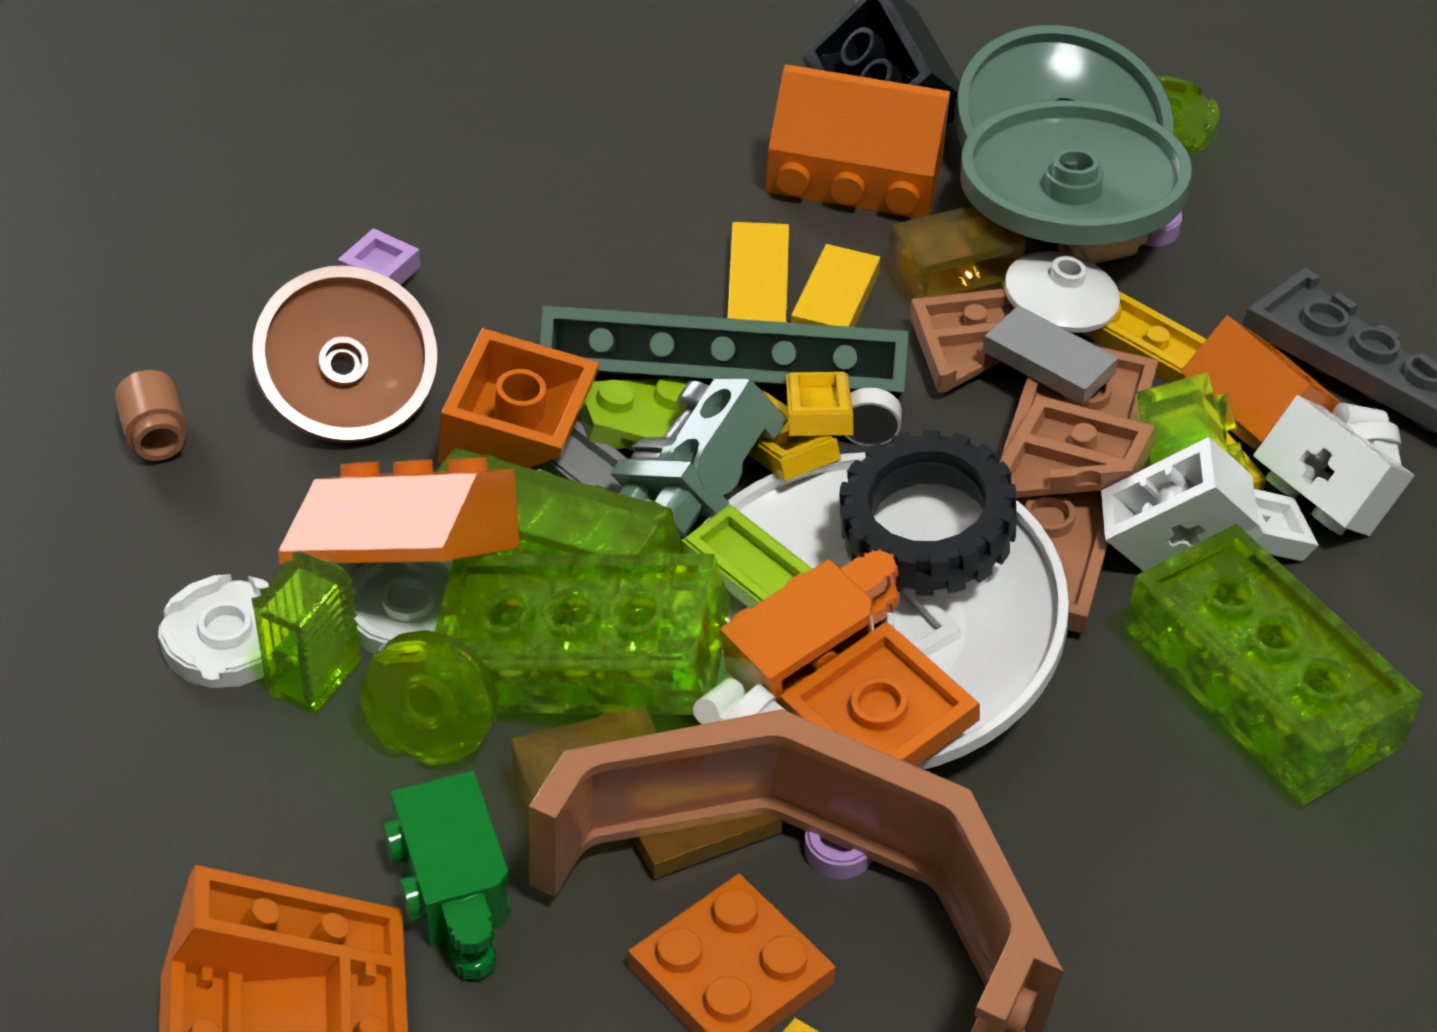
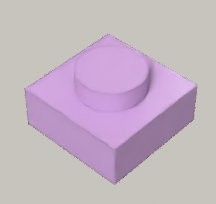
M373 228L338 259V266L366 268L385 275L401 285L421 267L420 250Z

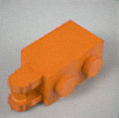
M881 549L878 551L871 550L869 553L865 552L864 557H857L841 568L828 559L809 572L796 575L788 581L784 588L754 607L745 608L738 612L729 623L719 628L726 671L743 685L747 693L757 684H761L777 698L776 702L781 706L780 695L874 630L875 624L887 617V613H893V610L898 608L900 592L897 591L896 576H899L894 554L890 555L887 552L881 551Z

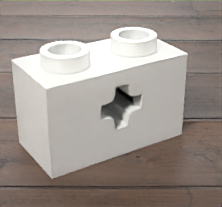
M1296 395L1253 455L1270 469L1266 476V480L1294 499H1297L1301 493L1316 505L1311 515L1339 535H1343L1346 529L1370 536L1415 476L1325 407ZM1327 465L1335 471L1332 476L1324 470Z
M1210 437L1101 490L1105 540L1149 577L1259 526L1252 475Z

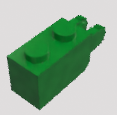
M473 770L390 791L394 820L383 822L382 829L391 864L404 862L408 877L399 879L409 922L422 919L430 947L442 943L446 944L451 963H453V969L457 970V976L461 975L463 980L481 981L482 978L491 972L494 973V966H497L496 948H494L493 940H495L494 930L502 927L511 913V907L506 883L509 880L508 868Z

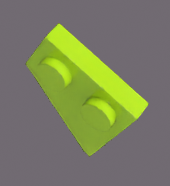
M666 377L594 381L579 414L589 442L608 444L615 449L625 448L634 450L632 446L641 439L663 437L681 415L676 401L687 382L693 379Z

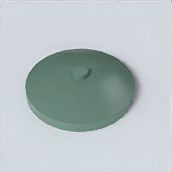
M1030 26L995 38L979 50L967 65L960 81L954 104L955 130L962 149L970 133L986 119L1010 108L1045 101H1085L1111 105L1147 117L1166 128L1172 134L1174 130L1173 114L1168 96L1150 68L1134 53L1119 43L1100 34L1071 26Z
M1045 101L1010 108L979 124L970 133L963 145L960 181L962 189L971 204L988 219L1010 231L1026 237L1059 244L1104 245L1143 237L1159 230L1175 219L1184 208L1188 199L1192 166L1188 152L1183 144L1170 131L1147 117L1123 108L1095 102Z

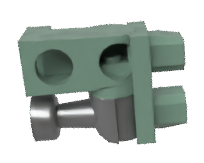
M713 379L710 386L700 381H688L676 401L681 415L663 437H649L639 440L632 446L635 451L630 459H619L610 474L623 488L609 508V512L629 532L646 534L652 523H654L661 531L670 536L686 537L698 516H714L728 506L729 501L723 495L731 492L738 484L742 475V462L757 439L775 440L788 421L751 379Z

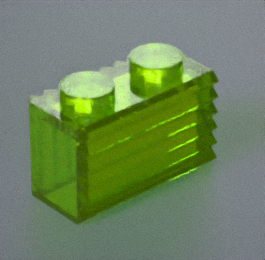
M300 551L291 553L292 560L283 562L284 569L277 570L276 578L267 580L268 587L259 589L260 596L251 598L267 694L305 712L315 714L359 664L362 657L359 655L361 649L358 647L360 640L356 637L359 634L357 630L358 623L354 619L357 614L353 611L356 607L352 602L355 596L351 593L354 588L351 583L353 578L338 564L329 560L317 559Z

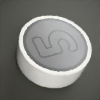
M861 388L850 393L853 408V435L844 436L853 443L863 446H873L878 442L884 445L891 442V437L898 435L901 429L902 408L898 399L891 393L878 388Z

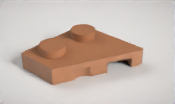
M1005 289L911 299L910 319L937 393L947 392L1001 363L1000 360L983 352L982 349L984 335L1015 309L1009 302Z
M1038 395L1000 462L1004 461L1011 472V484H1015L1016 498L1100 491L1142 470L1156 444V430L1154 425Z

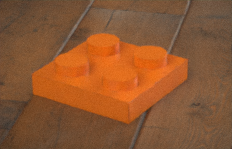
M887 621L780 695L781 707L786 711L916 767L980 720V703Z
M740 873L628 950V968L690 1032H769L835 983L836 966Z

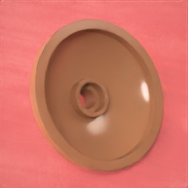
M342 265L328 266L311 270L295 277L270 298L261 312L254 331L252 362L256 381L263 396L284 421L302 433L317 439L335 443H359L374 440L395 431L411 419L420 409L428 396L435 377L437 345L432 325L424 309L399 283L366 268ZM336 360H345L351 364L353 371L347 375H340L333 371L331 364Z

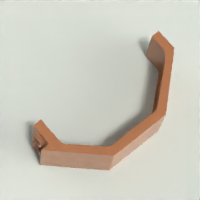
M780 709L566 750L529 805V886L553 897L558 893L579 857L594 845L755 815L778 817L784 822L807 832L810 831L820 835L821 838L843 848L860 851L867 858L927 884L939 896L986 987L974 1013L977 1019L971 1032H1044L1063 969L972 791L968 788Z

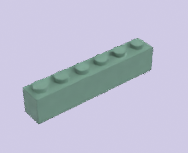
M542 305L540 345L600 362L598 373L682 377L711 381L713 379H751L755 384L786 386V374H789V372L848 373L850 390L878 388L889 393L902 394L905 389L909 331Z

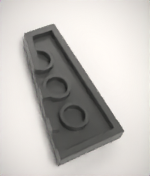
M1304 267L1247 308L1242 325L1274 345L1277 349L1284 350L1310 364L1318 373L1334 377L1362 392L1363 396L1368 400L1386 405L1414 420L1415 424L1420 428L1437 433V362L1426 354L1409 355L1402 350L1399 341L1401 336L1385 324L1371 327L1357 317L1355 313L1358 305L1341 292L1334 294L1332 297L1327 295L1317 287L1320 277L1307 267Z

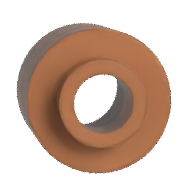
M157 370L138 371L124 378L116 388L115 402L129 447L136 451L140 457L151 461L165 460L177 454L184 445L188 426L174 380L166 373Z

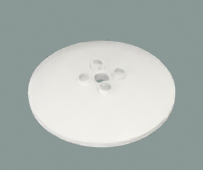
M865 452L840 454V460L787 481H783L775 473L770 474L735 494L728 500L729 504L814 569L828 559L841 568L851 562L847 555L845 539L842 538L840 486L842 482H848L847 470L855 460L862 462L866 458ZM918 484L898 490L881 502L873 516L879 524L892 534L913 541H938L963 532L978 520L983 510L976 500L962 490L944 484ZM1017 500L1015 541H1010V554L1002 565L995 563L992 566V574L980 583L973 579L966 583V589L948 594L947 588L934 590V596H919L915 594V589L903 588L902 593H900L898 608H895L893 613H887V617L880 621L881 623L886 621L890 623L980 703V720L917 766L923 770L965 756L1009 729L1030 709L1043 693L1054 675L1062 656L1067 636L1069 613L1067 581L1063 566L1053 542L1041 524ZM682 553L670 581L666 601V627L670 653L676 672L687 694L695 704L697 700L722 681L733 678L725 668L719 628L729 623L738 612L749 607Z

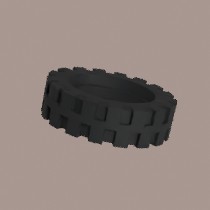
M922 430L923 436L910 437L909 432L892 436V443L885 446L878 442L865 451L866 458L862 462L855 460L847 470L848 482H842L840 486V520L842 538L845 539V549L851 561L857 557H864V553H869L871 550L878 551L881 549V551L887 552L890 555L894 554L899 576H896L897 591L902 593L903 588L915 589V594L919 596H934V590L947 588L949 594L966 589V583L973 579L980 583L992 574V566L995 563L1000 565L1004 563L1010 554V541L1014 542L1016 538L1015 484H1011V472L1004 461L997 463L995 452L982 443L977 447L971 444L970 437L954 433L951 438L940 436L939 430ZM918 484H944L962 490L976 500L983 510L978 520L963 532L938 541H913L892 534L879 524L873 516L881 502L898 490Z

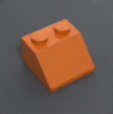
M1228 315L1225 316L1180 371L1197 386L1191 393V396L1217 417H1220L1224 411L1231 415L1237 421V424L1232 428V432L1255 451H1257L1296 395L1322 405L1331 413L1337 404L1342 403L1274 345Z
M482 328L441 411L437 463L448 466L447 460L487 457L488 469L514 468L515 473L561 457L598 373L600 362Z

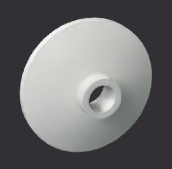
M1043 251L1024 255L1011 264L1004 281L1006 296L1014 308L1019 305L1071 333H1086L1106 326L1116 316L1120 304L1118 288L1106 272L1083 258L1062 252Z

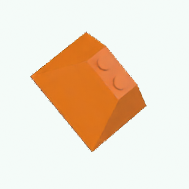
M195 865L188 878L161 973L159 1032H408L402 909Z

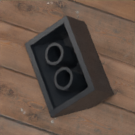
M857 0L804 51L812 69L950 91L947 125L954 120V104L960 83L920 14L905 0Z

